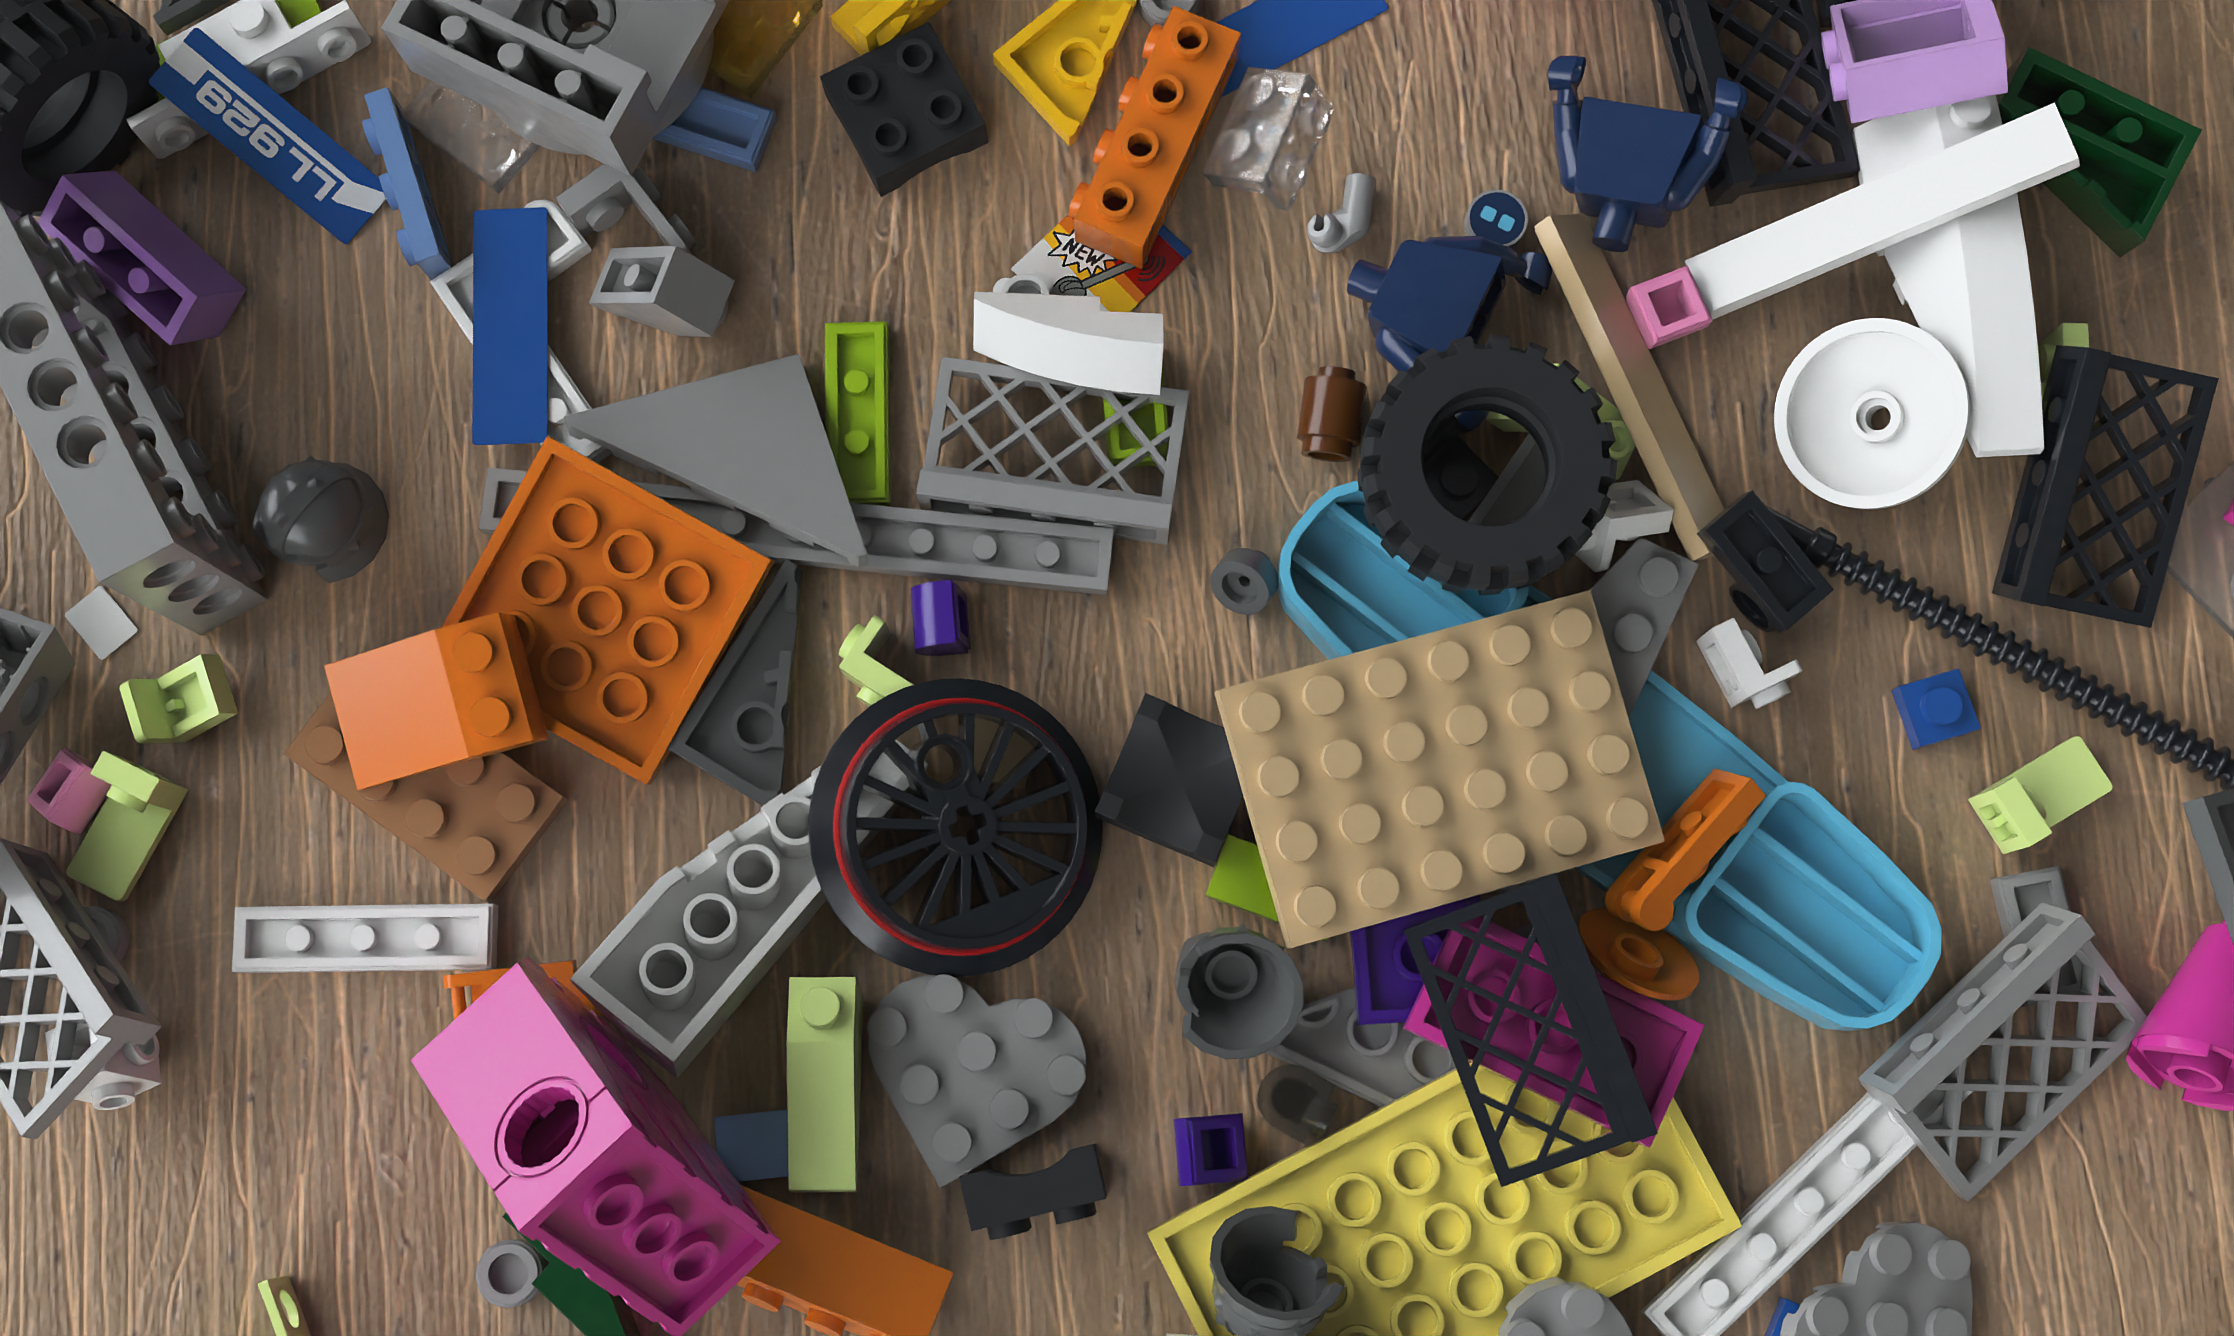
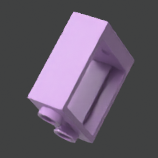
M1856 0L1830 6L1832 30L1821 32L1826 69H1829L1834 102L1846 100L1851 124L2008 93L2005 36L1992 0Z

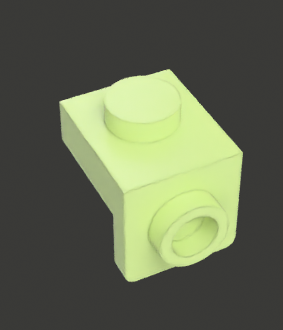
M876 615L871 618L866 627L859 623L850 631L838 654L844 658L839 665V669L846 679L861 688L856 697L868 707L891 693L913 685L874 660L891 633L887 623Z
M200 654L158 679H130L119 687L134 738L138 743L187 742L238 714L221 656L218 654Z

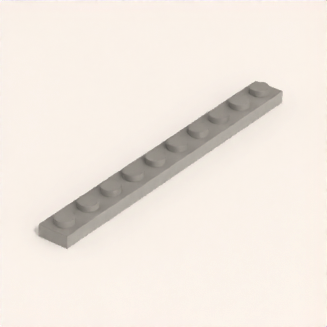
M487 468L479 529L484 534L493 535L527 471ZM633 482L774 560V563H784L787 559L796 565L1108 595L1114 528L850 503L868 558V565L857 567L848 563V558L818 544L813 547L769 527V523L766 520L739 508L734 511L691 491L690 487Z

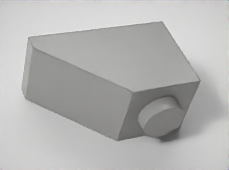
M678 246L611 248L589 304L600 310L679 337H713L716 328L720 326L727 315L729 307L727 299L735 280Z

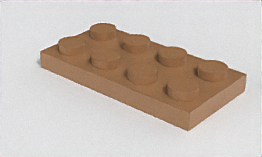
M331 692L283 753L488 903L493 902L569 800L504 752L363 790H357Z

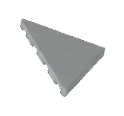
M799 354L564 416L570 436L576 439L586 438L612 450L614 456L655 475L660 472L690 486L691 491L734 511L739 508L766 520L769 523V527L813 547L816 544L847 557L848 563L857 567L868 565L867 552Z
M1530 923L1511 931L1528 939L1533 927ZM1354 987L1304 1005L1295 1028L1277 1047L1265 1052L1380 1108L1456 1068L1450 1051L1403 1029L1405 1023L1357 1026Z

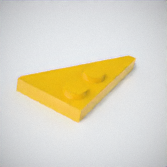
M1058 0L992 54L993 64L1069 147L1077 141L1138 0Z

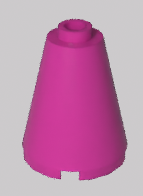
M2224 920L2221 924H2212L2204 929L2130 1042L2126 1061L2133 1073L2158 1090H2161L2165 1079L2172 1084L2185 1088L2181 1100L2222 1111H2234V945Z

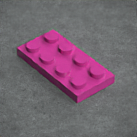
M1480 916L1461 923L1459 926L1478 933L1484 918ZM1490 922L1484 936L1519 953H1522L1527 942L1526 938L1493 922ZM1449 929L1432 965L1458 977L1474 940ZM1534 942L1528 957L1547 965L1540 945ZM1480 944L1465 980L1502 997L1518 960ZM1524 964L1509 1001L1546 1017L1557 993L1552 976ZM1595 972L1658 1131L1705 1025ZM1436 975L1447 1002L1454 983ZM1423 984L1403 1029L1449 1051L1425 985ZM1461 987L1450 1014L1457 1029L1483 1040L1498 1004ZM1561 1001L1553 1021L1572 1029ZM1505 1007L1489 1044L1527 1061L1543 1024ZM1549 1028L1534 1065L1571 1081L1582 1057L1577 1040ZM1461 1040L1468 1061L1473 1062L1479 1048ZM1487 1051L1479 1065L1515 1084L1523 1068ZM1586 1066L1578 1085L1597 1093ZM1532 1072L1529 1073L1523 1087L1558 1105L1561 1104L1567 1088ZM1574 1093L1568 1110L1611 1130L1602 1105ZM1656 1135L1636 1141V1143L1644 1147H1651Z

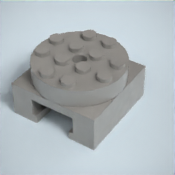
M397 0L381 29L412 72L493 110L510 129L523 138L558 152L587 155L631 176L653 136L671 125L686 110L699 92L711 63L714 47V27L729 0ZM594 21L599 24V26L593 25L591 29L585 32H576L578 27L586 22Z

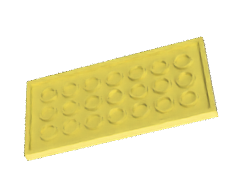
M1481 1066L1478 1067L1475 1074V1079L1481 1093L1505 1104L1508 1103L1516 1085L1515 1083ZM1455 1068L1251 1175L1246 1180L1240 1181L1154 1226L1146 1232L1199 1336H1238L1232 1335L1227 1331L1226 1327L1216 1323L1217 1312L1214 1307L1212 1294L1214 1275L1210 1267L1212 1237L1223 1222L1244 1209L1266 1206L1297 1211V1237L1295 1241H1283L1282 1246L1300 1250L1313 1259L1321 1256L1327 1265L1326 1277L1328 1286L1337 1283L1345 1287L1334 1305L1325 1312L1321 1322L1318 1323L1313 1331L1304 1336H1498L1499 1328L1508 1315V1312L1505 1310L1507 1303L1530 1284L1551 1277H1558L1568 1282H1583L1610 1298L1742 1227V1224L1674 1097L1669 1104L1651 1147H1644L1630 1141L1501 1187L1457 1069ZM1523 1088L1514 1108L1552 1125L1560 1105ZM1485 1104L1496 1130L1503 1112ZM1568 1109L1559 1127L1560 1130L1584 1141L1611 1132V1130ZM1510 1116L1499 1140L1509 1168L1536 1159L1547 1136V1132ZM1555 1137L1548 1154L1572 1146V1144Z

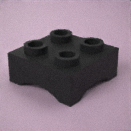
M930 22L820 76L825 95L850 137L880 197L900 188L904 183L925 169L948 158L971 152L988 143L986 123Z
M1145 693L1117 763L1096 807L1095 817L1214 867L1243 798L1224 727L1192 715L1164 700Z
M1095 1143L1071 1149L1061 1160L1052 1166L1033 1173L1008 1174L993 1169H986L959 1176L971 1231L987 1228L989 1240L1027 1232L1032 1228L1030 1217L1049 1212L1054 1213L1056 1224L1094 1216L1097 1213L1095 1201L1103 1200L1107 1197Z

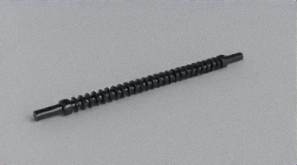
M1766 506L1817 569L1823 565L1829 568V577H1835L1838 573L1845 576L1844 584L1846 586H1851L1854 582L1861 585L1860 592L1862 595H1866L1870 591L1877 594L1876 601L1879 604L1890 600L1893 602L1892 609L1894 612L1898 613L1902 609L1908 610L1910 621H1916L1919 617L1926 620L1925 628L1927 630H1932L1935 626L1942 629L1941 636L1943 639H1948L1952 635L1958 638L1957 645L1960 648H1964L1968 644L1973 645L1975 656L1980 657L1984 653L1989 654L1992 665L1995 666L2001 662L2007 664L2006 671L2008 674L2021 671L2023 673L2022 680L2025 683H2030L2034 679L2039 681V690L2041 692L2054 689L2056 691L2055 698L2058 701H2063L2067 697L2072 699L2071 706L2074 710H2079L2085 706L2088 708V716L2091 719L2098 718L2100 715L2104 716V724L2107 728H2112L2118 724L2121 726V734L2124 737L2135 733L2138 735L2137 742L2139 745L2145 746L2150 742L2154 743V752L2157 755L2168 751L2171 753L2170 760L2174 764L2185 760L2187 761V770L2189 772L2195 773L2201 769L2204 771L2203 778L2207 782L2218 778L2220 779L2222 790L2234 788V759L2231 758V749L2229 747L2223 746L2218 750L2214 749V740L2211 737L2204 738L2201 741L2198 740V732L2194 728H2190L2185 732L2181 731V722L2174 719L2168 723L2164 722V713L2161 710H2157L2152 714L2148 713V705L2144 701L2133 705L2131 704V695L2124 692L2116 696L2114 694L2115 687L2112 684L2108 683L2103 687L2098 686L2096 675L2092 674L2083 678L2081 677L2082 670L2079 666L2066 669L2064 667L2065 660L2062 657H2057L2053 661L2048 659L2049 652L2046 648H2041L2036 652L2031 649L2032 642L2029 639H2025L2021 643L2016 642V634L2013 630H2009L2004 634L1998 631L1999 624L1996 621L1985 625L1982 623L1983 616L1981 613L1977 612L1972 616H1968L1964 604H1959L1956 607L1950 606L1948 595H1943L1938 599L1933 596L1934 589L1931 586H1927L1923 590L1916 587L1918 582L1915 577L1904 581L1900 578L1901 571L1898 568L1887 572L1884 570L1885 563L1883 560H1878L1874 564L1868 561V552L1862 551L1859 555L1852 553V544L1846 542L1843 546H1840L1836 543L1837 536L1822 527H1818L1813 531Z

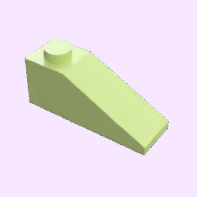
M789 977L786 1048L790 1193L857 1192L864 998L856 977Z

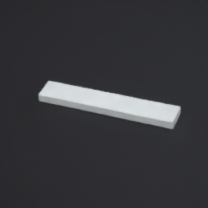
M2055 103L1689 258L1685 260V263L1692 273L1713 320L2080 167L2079 157Z
M1933 1090L1913 1109V1112L1923 1124H1940L1942 1122L1945 1090ZM1963 1091L1962 1102L1973 1091ZM1867 1092L1738 1216L1742 1227L1710 1243L1650 1300L1640 1312L1662 1336H1720L1902 1161L1917 1144L1886 1105L1872 1098Z

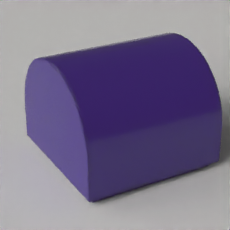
M952 580L933 581L913 586L910 591L915 653L925 656L967 654L968 650L971 649L967 594Z
M1242 1113L1173 1119L1179 1186L1243 1181L1248 1178Z

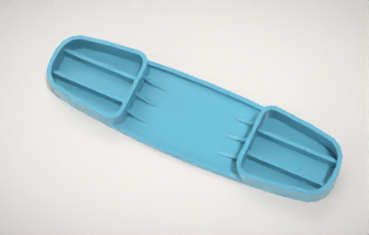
M1358 481L1331 488L1310 506L1288 536L1281 550L1277 567V593L1283 611L1328 660L1553 600L1532 585L1519 590L1516 587L1504 589L1497 595L1479 596L1478 590L1464 589L1459 594L1441 589L1442 582L1428 576L1424 581L1407 572L1410 567L1407 562L1398 555L1392 559L1380 543L1383 537L1377 527L1369 526L1363 511L1366 504L1364 494L1358 490ZM1651 670L1631 712L1629 721L1661 828L1714 768L1750 777L1766 794V797L1751 813L1747 825L1726 841L1709 861L1706 872L1698 880L1690 883L1673 902V919L1663 931L1673 936L1692 952L1763 997L1823 1029L1841 1031L1862 1030L1895 1019L1913 1002L1928 982L1941 956L1942 928L1933 904L1881 849L1819 792L1804 783L1788 782L1734 734ZM1643 848L1574 867V869L1607 892L1613 882Z

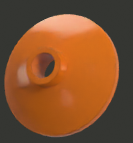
M1607 908L1589 910L1580 918L1577 928L1590 961L1604 973L1605 977L1639 994L1660 1000H1682L1689 997L1695 991L1700 981L1697 964L1685 947L1670 934L1663 930L1650 931L1636 925L1634 922L1616 918L1608 912Z

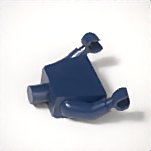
M1559 56L1549 65L1548 84L1550 91H1557V100L1553 102V118L1560 183L1569 193L1575 194L1581 213L1587 216L1598 217L1592 239L1593 244L1601 249L1612 252L1628 251L1635 224L1656 228L1665 227L1673 211L1687 208L1717 170L1733 130L1729 126L1731 118L1737 120L1743 113L1748 100L1747 91L1739 83L1718 77L1714 112L1709 120L1703 124L1702 117L1699 114L1584 97L1583 101L1579 100L1577 87L1584 75L1586 58Z
M1481 236L1429 237L1423 242L1406 240L1400 244L1389 269L1362 259L1358 260L1350 274L1347 293L1372 303L1367 317L1373 337L1375 338L1376 350L1398 372L1400 370L1406 372L1413 366L1416 357L1431 348L1436 349L1438 352L1448 349L1451 340L1471 336L1474 344H1478L1506 286L1505 275L1514 277L1524 288L1532 293L1541 295L1543 288L1545 290L1548 289L1552 275V266L1544 254L1526 252L1518 257L1516 250ZM1471 410L1454 414L1461 426L1460 433H1468L1473 431L1474 428L1479 427L1490 411Z

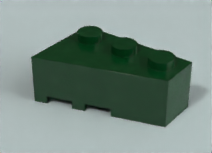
M2028 47L2007 70L2008 93L1996 95L2002 125L2055 103L2079 157L2080 167L2042 183L2114 253L2122 257L2145 241L2202 129Z

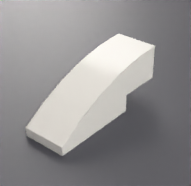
M974 292L973 351L1038 376L1079 386L1117 392L1160 395L1164 346L1163 314L1100 311V297Z

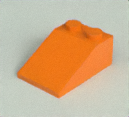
M497 612L448 625L324 665L357 790H363L549 739L516 616L512 614Z

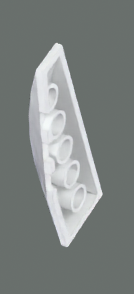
M1996 95L1872 119L1854 128L1851 133V140L1860 168L1858 171L1860 185L2001 126L2002 121ZM2015 193L1876 251L1878 257L1885 256L1896 278L1893 287L1902 306L1909 305L1920 329L1933 336L1947 348L1964 374L1968 386L1971 409L1970 424L1966 438L1976 457L2041 454L2044 449L2041 378L2035 311L2018 195Z
M895 740L899 744V746L908 754L910 750L907 747H905L902 743H900L898 740ZM883 752L872 766L868 775L909 793L911 788L906 775ZM924 761V767L926 770L928 767V763ZM821 766L813 770L811 777L785 795L780 793L760 807L761 811L738 828L732 832L727 830L707 844L708 849L680 868L676 866L660 877L570 978L571 983L627 1039L676 1078L682 1074L756 987L826 901L812 864L808 837L810 801ZM862 788L857 807V817L890 818L899 805ZM856 830L860 856L880 831Z

